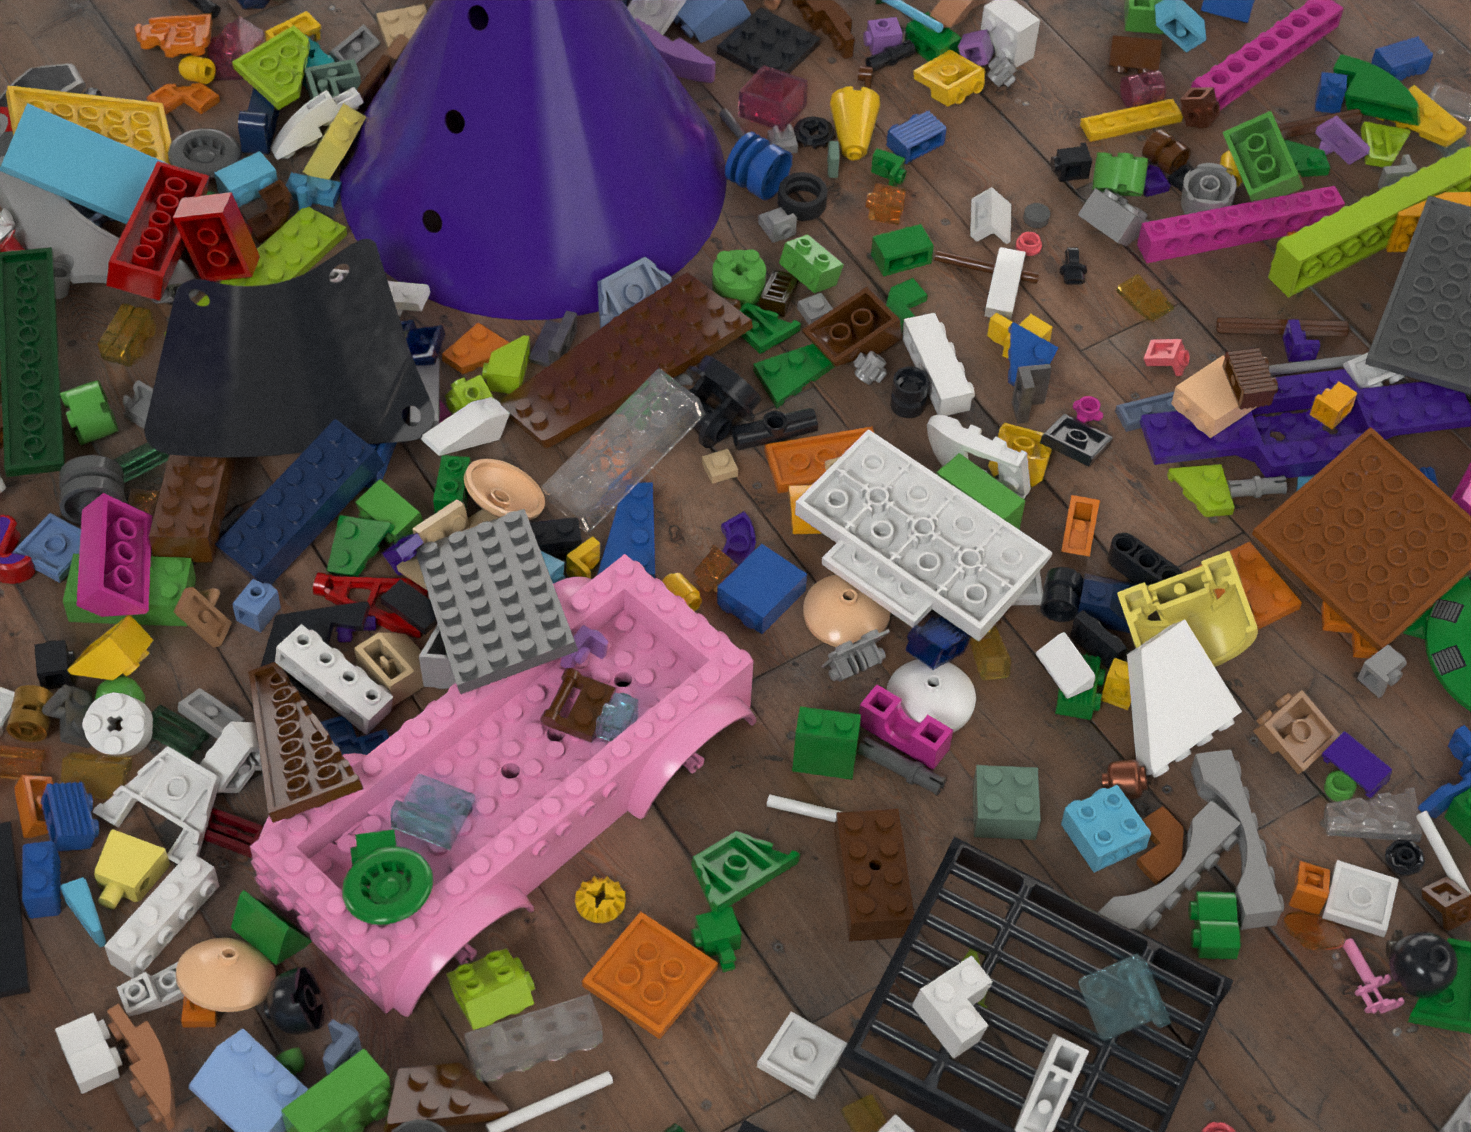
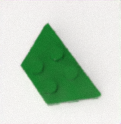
M735 831L693 856L691 867L711 911L716 915L798 864L801 854L794 850H791L790 855L773 850V843L757 840L750 835Z

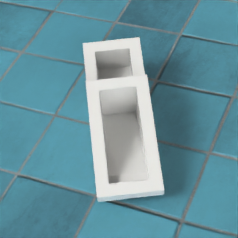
M999 248L985 309L986 317H992L997 312L1011 321L1026 252Z

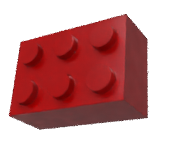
M232 192L182 198L173 216V220L201 280L220 281L252 277L260 255Z

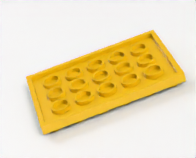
M7 86L6 98L13 136L28 103L170 164L168 150L172 142L163 103Z

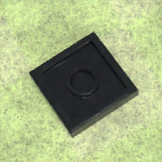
M1063 414L1042 435L1040 444L1090 467L1110 446L1113 437Z

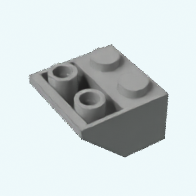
M1095 188L1078 213L1081 218L1108 237L1125 246L1139 237L1142 223L1150 222L1146 219L1148 216L1146 212L1130 205L1123 196L1116 192L1113 193L1107 188L1104 192Z

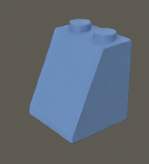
M686 0L673 22L676 25L680 22L683 25L681 27L690 39L694 36L702 43L741 25L751 14L743 0Z

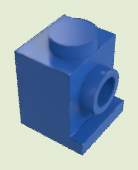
M1321 73L1315 94V111L1326 113L1341 112V105L1346 92L1347 75Z

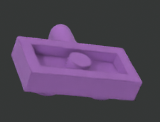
M1338 116L1317 126L1315 134L1321 139L1319 149L1324 150L1325 155L1335 151L1350 165L1369 154L1370 146Z

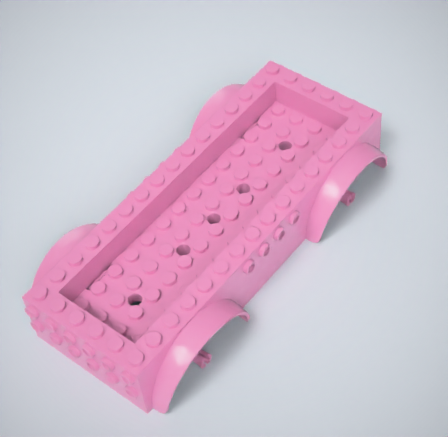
M626 554L593 579L570 577L553 584L572 635L574 636L585 625L591 630L599 631L608 640L607 655L603 659L590 652L587 659L581 665L577 663L573 668L583 676L616 688V694L592 743L550 728L540 720L544 710L549 709L562 683L561 677L565 668L560 665L561 658L461 695L455 683L445 695L437 701L430 702L422 713L414 719L407 720L400 730L368 755L357 753L343 755L350 763L356 775L359 776L363 785L362 790L328 802L321 807L296 814L290 819H283L273 823L269 816L259 840L250 846L253 857L251 864L256 870L257 876H255V880L260 887V891L385 1014L394 1008L401 1015L409 1017L424 990L452 957L458 960L461 965L469 963L466 958L472 961L476 957L477 950L472 948L468 942L477 934L513 910L525 907L529 913H532L534 907L526 897L530 892L627 811L636 818L643 819L660 791L682 765L692 774L696 772V768L699 769L703 765L704 758L697 754L696 751L728 725L742 718L752 726L756 723V717L750 710L753 660L750 654L736 647L724 632H718L702 614L695 613L687 606L683 598L671 593L660 579H654L638 561H633ZM618 682H628L630 685L619 687L616 684ZM573 687L560 713L561 717H568L581 691L580 689ZM394 829L396 846L408 848L419 853L430 865L433 874L432 890L424 905L410 917L392 924H369L355 918L347 910L342 898L343 882L352 866L350 847L357 846L355 834Z

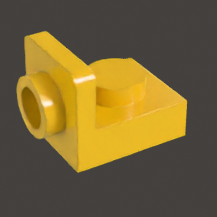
M593 536L567 555L566 572L569 578L587 577L591 579L590 570L600 560V542Z

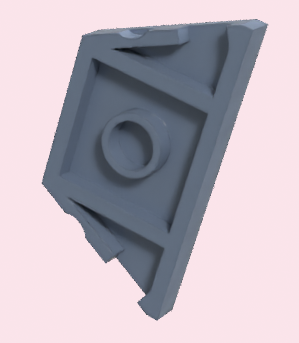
M643 257L598 281L600 329L614 317L619 316L636 303H639L672 282V277L666 272L659 270L648 258Z

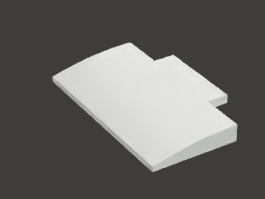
M869 429L796 501L795 515L836 542L822 557V565L912 628H915L933 609L974 639L980 641L1016 601L1052 556L1050 550Z

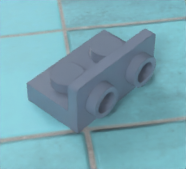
M333 1019L328 1024L333 1042L327 1047L323 1056L327 1075L363 1049L358 1031L348 1023L340 1024Z

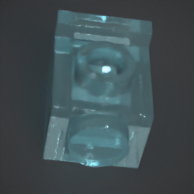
M614 693L611 702L605 703L601 716L598 715L597 738L612 741L632 725L638 718V699L626 693Z

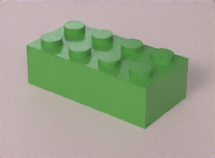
M73 553L63 598L68 621L117 624L127 615L101 617L76 606L79 554ZM151 556L149 611L146 614L131 615L139 625L188 626L173 611L184 589L189 587L195 588L196 576L192 558Z

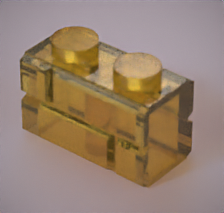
M121 304L98 342L101 358L105 361L117 362L127 367L132 366L136 358H141L144 352V344L148 338H153L156 332V323H154L152 312L148 309L136 308L133 305Z

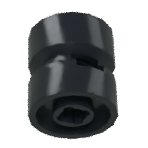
M908 366L899 369L894 374L890 406L896 415L908 419L918 417L924 412L929 386V378L925 371L917 367Z
M1056 567L1047 572L1044 583L1045 591L1042 594L1040 611L1046 618L1056 622L1072 621L1078 614L1079 597L1083 587V577L1079 572L1067 567Z

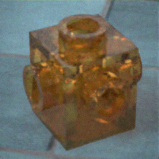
M876 183L873 193L868 192L865 208H869L868 219L899 225L905 205L906 189Z

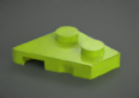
M1364 121L1360 128L1362 140L1370 146L1369 154L1364 156L1365 164L1376 167L1391 166L1408 138L1410 130Z
M1221 464L1169 468L1167 473L1168 479L1171 482L1175 480L1183 488L1182 494L1196 505L1204 517L1233 515L1235 507Z

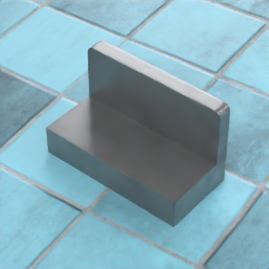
M566 311L561 323L549 320L545 322L529 356L530 363L548 367L568 352L577 333V313Z
M1050 364L1018 367L1012 397V406L1017 424L1028 423L1032 405L1045 403L1052 370Z

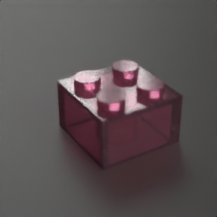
M763 65L739 91V117L771 128L778 126L779 131L783 132L787 128V124H790L807 105L808 80Z

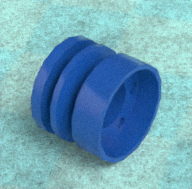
M751 131L743 135L732 148L726 162L725 176L727 180L737 183L738 186L747 187L750 193L760 199L768 200L778 193L780 182L789 175L793 157L791 152L776 144H770L768 139Z

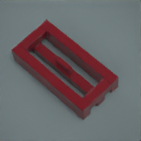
M212 808L203 840L253 859L250 846L259 840L264 826ZM214 819V820H216V821L222 822V823H224V824H227V825H230V826H232V827L238 828V829H240V830L246 831V832H248V833L254 834L255 837L253 838V837H251V836L242 834V833H240V832H237V830H235V829H233V828H230V827H224V826L218 825V824H216V823H213L212 820Z

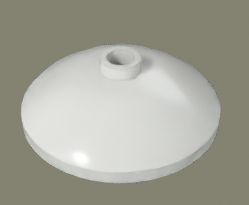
M922 658L910 661L893 673L887 685L889 692L902 699L901 707L904 713L918 723H921L929 715L955 732L969 721L974 712L976 693L971 680L960 668L944 660Z

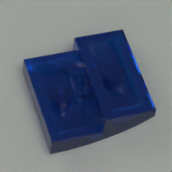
M414 319L400 321L415 365H435L446 334L443 325L416 328Z

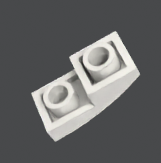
M177 963L152 976L144 972L117 987L128 1016L149 1012L184 998L176 982Z

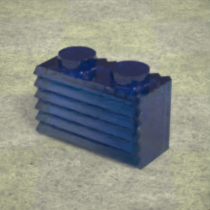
M943 616L937 619L931 617L925 625L921 627L916 625L911 629L907 636L909 642L905 650L934 671L935 668L937 669L948 661L950 662L957 658V656L963 655L971 636Z

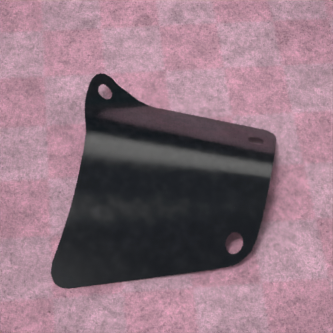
M361 239L303 275L275 284L234 286L208 280L192 279L178 287L172 305L144 427L147 442L158 452L168 455L194 457H259L303 453L334 419L338 420L368 444L413 441L420 439L424 433L431 429L434 422V408L410 353L377 245L373 240ZM340 264H347L349 266L348 275L340 282H331L330 274L332 270ZM193 289L204 292L209 297L210 303L207 306L195 304L190 299L189 292ZM408 406L416 407L421 413V420L415 426H408L402 419V411Z

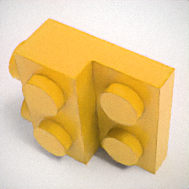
M948 50L913 70L914 79L931 89V97L947 107L954 103L961 104L966 96L973 92L976 94L980 93L985 86L984 68L952 50Z

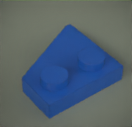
M1012 322L1008 327V333H1010L1008 383L1015 386L1018 367L1050 364L1059 347Z

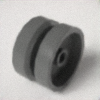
M88 455L69 460L61 467L59 473V507L61 514L67 520L81 525L82 509L102 493L125 503L123 491L124 473L122 467L116 461L103 456Z

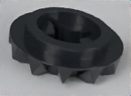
M811 116L799 120L794 126V133L797 142L802 143L804 148L807 146H812L814 149L817 146L825 148L826 143H830L833 139L834 128L826 119ZM818 130V134H814L813 136L809 135V134H813L814 132H816V131Z

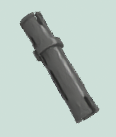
M869 737L863 739L865 745L863 743L860 744L858 748L859 755H863L906 778V782L911 785L917 784L936 796L941 793L939 788H944L946 783L945 777H941L924 768L923 763L919 761L913 762L871 740Z

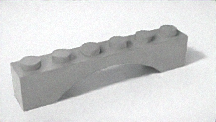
M1231 749L1197 753L1190 770L1198 796L1208 803L1212 800L1241 823L1237 832L1239 837L1237 843L1241 856V878L1235 891L1239 930L1274 926L1277 924L1280 914L1284 911V901L1282 895L1276 892L1274 885L1275 873L1273 868L1268 866L1266 845L1264 840L1259 838L1257 832L1258 820L1256 814L1251 813L1249 807V792L1246 786L1243 787L1240 779V764L1234 760Z
M1211 800L1192 819L1187 833L1186 855L1174 873L1162 883L1146 891L1113 897L1098 913L1141 933L1146 928L1149 930L1153 929L1160 921L1161 913L1166 908L1169 910L1174 908L1181 899V893L1186 888L1191 890L1200 880V874L1205 869L1210 871L1220 859L1219 854L1224 849L1229 852L1239 840L1237 832L1241 823Z

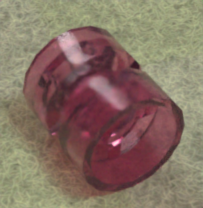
M1159 70L1142 72L1141 75L1133 74L1122 77L1120 93L1124 105L1127 108L1144 105L1145 103L1150 104L1163 101L1166 95V86Z

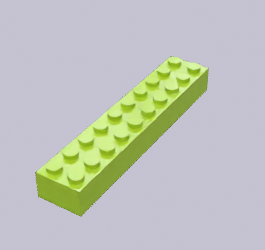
M1471 145L1459 149L1448 157L1441 158L1428 167L1421 168L1418 172L1408 177L1401 178L1390 186L1381 188L1370 196L1361 198L1350 206L1343 207L1340 211L1330 216L1323 217L1320 221L1310 226L1303 227L1290 236L1281 238L1276 245V252L1271 263L1268 278L1289 298L1385 249L1399 211L1427 200L1428 195L1435 197L1444 192H1471Z

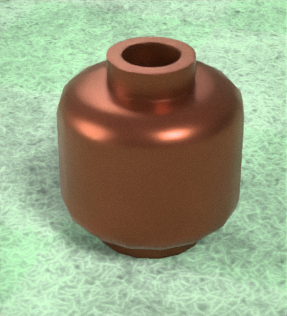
M1137 760L1111 762L1108 765L1107 773H1102L1103 788L1109 789L1118 785L1128 800L1140 798L1143 791L1148 790L1145 766H1140Z

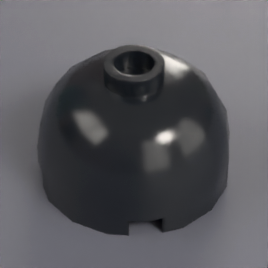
M1424 931L1411 933L1401 939L1390 952L1389 966L1395 982H1400L1406 988L1404 991L1409 995L1422 999L1434 997L1452 984L1457 975L1458 960L1455 950L1447 940L1438 934Z
M298 967L290 969L278 975L269 986L267 998L263 1005L266 1017L272 1020L283 1032L299 1035L322 1028L324 1005L320 1004L317 1006L315 997L316 994L321 992L314 975L308 968Z

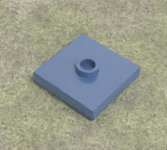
M49 513L12 553L31 557L35 570L61 583L69 574L73 553H80L81 529Z

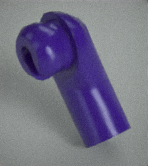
M375 616L367 617L364 631H376ZM336 627L335 632H337L338 642H351L353 640L352 631L358 630Z

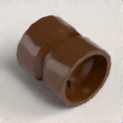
M1163 129L1155 131L1148 138L1142 150L1144 158H1147L1153 164H1158V167L1168 175H1171L1182 165L1187 164L1191 155L1189 147L1180 141H1175V138Z

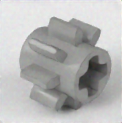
M996 56L988 64L991 70L987 75L998 87L1003 83L1009 87L1016 80L1014 73L1018 69L1006 56L1002 60Z
M870 351L867 356L861 352L853 362L857 368L854 374L868 385H871L874 380L880 383L887 374V370L883 368L887 362L873 351Z

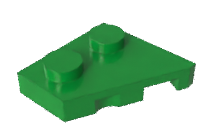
M1284 140L1301 177L1327 176L1329 174L1330 166L1324 150Z
M750 303L742 305L739 310L752 320L753 328L741 335V337L759 354L798 333L801 328L799 321L786 322L778 319L779 314L769 310H762L759 306Z
M340 515L327 572L342 576L358 577L366 567L367 561L373 558L380 549L377 547L387 533H392L395 525L389 522Z

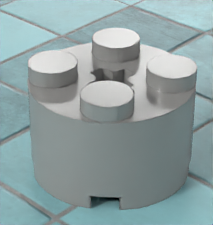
M1202 163L1197 165V168L1191 172L1189 170L1184 177L1181 195V207L1184 215L1232 206L1236 191V179L1233 174L1231 176L1226 172L1227 169L1224 166L1215 163Z

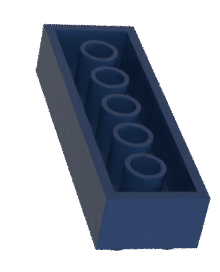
M334 419L215 545L229 562L251 580L255 579L261 583L272 585L383 468L384 463L373 447L338 420Z

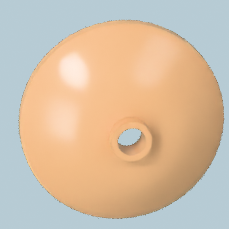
M479 459L472 462L465 471L464 483L469 495L477 505L495 517L500 518L509 512L525 509L530 521L537 518L544 509L545 497L539 485L524 471L509 463L495 459Z
M838 575L828 576L814 584L808 591L803 605V616L808 629L819 640L834 647H838L848 641L854 643L862 639L861 636L875 629L879 633L885 631L889 625L891 612Z
M215 938L200 942L183 953L176 967V982L183 995L198 1006L220 1012L242 1011L260 1004L267 998L269 986L276 978L275 967L272 961L250 943L234 938Z

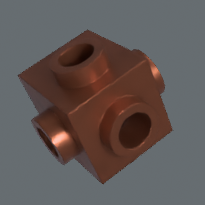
M1214 87L1190 88L1180 99L1181 113L1185 119L1186 127L1207 128L1220 115V105L1216 100Z

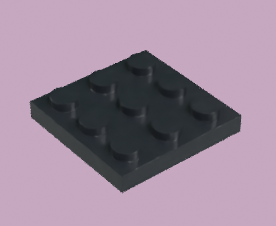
M760 7L717 46V54L777 86L820 46V38Z

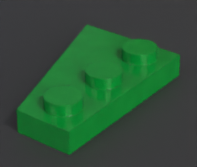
M810 344L754 363L753 371L774 406L778 409L784 404L785 399L791 395L796 396L802 391L803 386L810 381L818 380L836 366L814 344Z
M1448 938L1447 941L1455 950L1458 960L1457 975L1452 984L1438 995L1429 998H1419L1407 1022L1471 1034V942Z

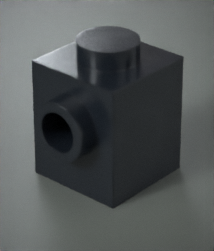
M51 640L45 643L34 644L36 673L40 686L48 690L62 688L63 685L73 686L72 675L67 669L74 663L76 658L74 650L68 651L66 641Z

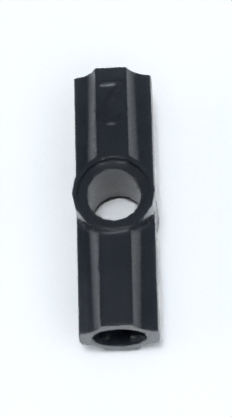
M806 408L786 414L775 410L767 412L762 420L731 427V434L736 450H743L764 444L782 442L788 438L818 431V422L813 408Z

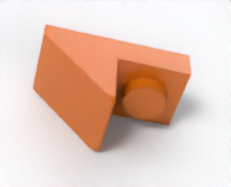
M1071 495L1061 552L1090 557L1100 500Z
M1300 861L1296 871V880L1289 906L1313 914H1320L1329 895L1330 870Z

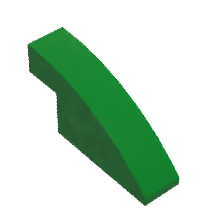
M1343 54L1339 56L1333 67V72L1347 75L1346 88L1348 89L1345 93L1347 110L1357 108L1360 109L1363 115L1419 126V105L1410 91L1397 78L1372 63Z

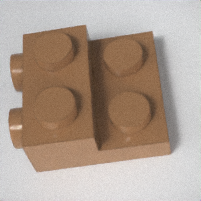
M1303 690L1292 696L1287 692L1274 703L1278 708L1273 713L1269 709L1256 719L1259 726L1253 730L1272 754L1279 751L1297 774L1305 771L1340 736Z

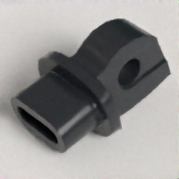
M1067 247V250H1065V265L1061 266L1059 273L1064 277V283L1068 285H1079L1085 282L1084 274L1087 273V266L1079 264L1078 247Z

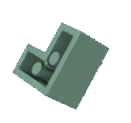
M355 59L305 68L310 100L326 90L334 98L352 87H355L357 90L361 84Z

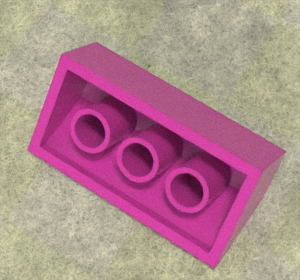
M102 493L82 509L76 606L101 617L146 614L149 611L151 561L149 533L152 526V515L105 493Z

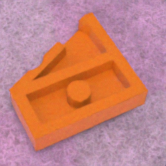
M478 322L442 353V361L461 374H465L483 367L484 363H489L491 353L510 342Z

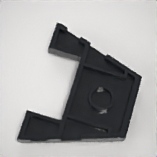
M357 602L275 615L261 667L275 662L276 647L301 624L309 631L313 630L318 633L322 641L328 646L334 627L364 631L370 605L368 602ZM284 670L298 692L338 713Z

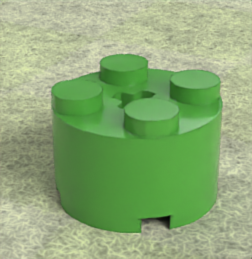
M1097 152L1092 190L1096 188L1104 192L1107 188L1121 196H1142L1145 188L1148 159L1133 157V154L1118 153L1117 157H1112L1110 153Z
M753 249L719 252L712 269V291L720 297L738 299L741 306L746 303L756 305L766 282V266L759 257V253Z
M99 380L60 392L65 408L70 407L71 409L66 412L71 427H78L75 433L81 446L119 431L113 411L108 404V398Z

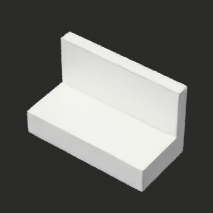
M991 187L972 198L970 236L978 242L994 233L1004 243L1008 244L1011 241V204Z

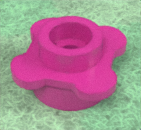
M1085 396L1073 403V409L1077 412L1076 419L1078 421L1086 423L1092 420H1102L1103 413L1100 411V402L1096 398Z

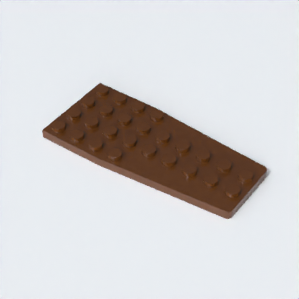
M686 272L639 303H636L619 316L614 317L601 329L560 357L559 360L550 364L503 398L500 404L510 413L509 418L543 448H550L680 375L689 366H695L705 355H712L752 329V320Z

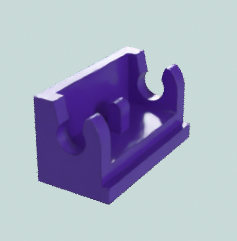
M1345 731L1322 753L1324 762L1327 764L1331 762L1365 789V795L1370 799L1390 780L1392 769Z

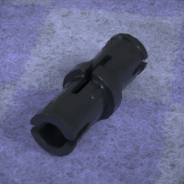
M908 39L896 46H887L883 51L866 57L865 64L867 67L873 68V72L888 65L894 66L901 59L914 55L916 49L913 42Z

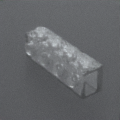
M588 994L465 1033L464 1039L475 1077L480 1081L490 1082L498 1080L504 1074L515 1070H529L535 1064L546 1060H560L568 1053L577 1050H591L603 1042V1027L592 997Z

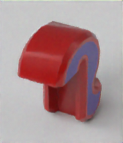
M3 514L0 515V582L6 584L22 583L30 579L36 571L31 557L12 553L18 545L21 534L15 529L17 525L16 520L10 515Z

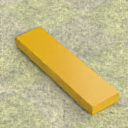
M1168 99L1082 118L1080 126L1089 142L1182 122L1183 116L1174 99Z

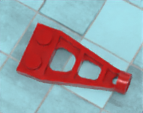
M318 572L313 583V595L325 597L326 600L336 605L357 603L348 598L352 588L370 590L371 592L367 599L370 605L368 616H375L376 624L387 630L416 638H421L422 632L397 614L387 613L377 608L375 603L380 594L386 593L400 579L430 600L428 591L406 578L341 577Z

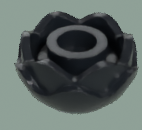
M1398 839L1386 848L1385 861L1388 867L1398 875H1414L1424 866L1423 851L1411 840Z

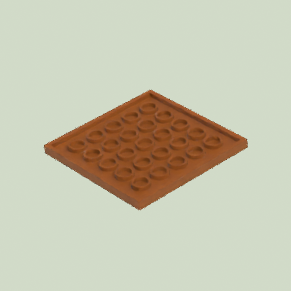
M1371 427L1255 527L1252 532L1256 539L1378 652L1395 641L1471 571V516Z

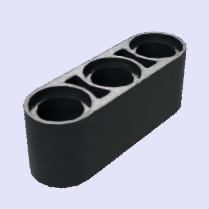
M1118 533L1112 538L1108 553L1109 564L1136 584L1145 582L1149 586L1183 573L1179 567L1129 533Z

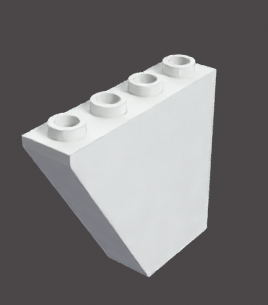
M1185 619L1168 626L1127 654L1136 760L1140 766H1145L1146 776L1152 774L1156 778L1170 769L1167 764L1173 760L1179 762L1191 754V747L1194 745L1199 747L1213 739L1211 733L1217 729L1223 731L1235 723L1233 718L1242 712Z

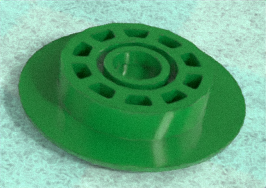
M395 846L376 849L358 859L347 872L342 886L344 904L355 918L369 924L385 925L399 922L413 915L427 901L433 886L432 870L428 862L419 853L411 849Z

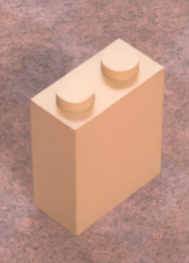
M1221 356L1175 387L1171 403L1179 413L1188 418L1198 430L1203 431L1209 438H1212L1257 408L1254 407L1252 409L1250 407L1243 410L1239 408L1222 367L1225 356Z

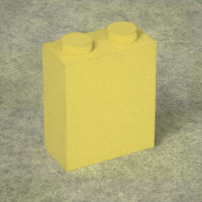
M343 103L322 136L303 173L308 176L329 180L350 148L366 116Z

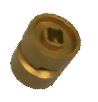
M36 685L18 687L14 693L12 711L10 712L6 730L8 734L24 742L44 740L47 736L50 716L43 714L42 707L53 696V693Z

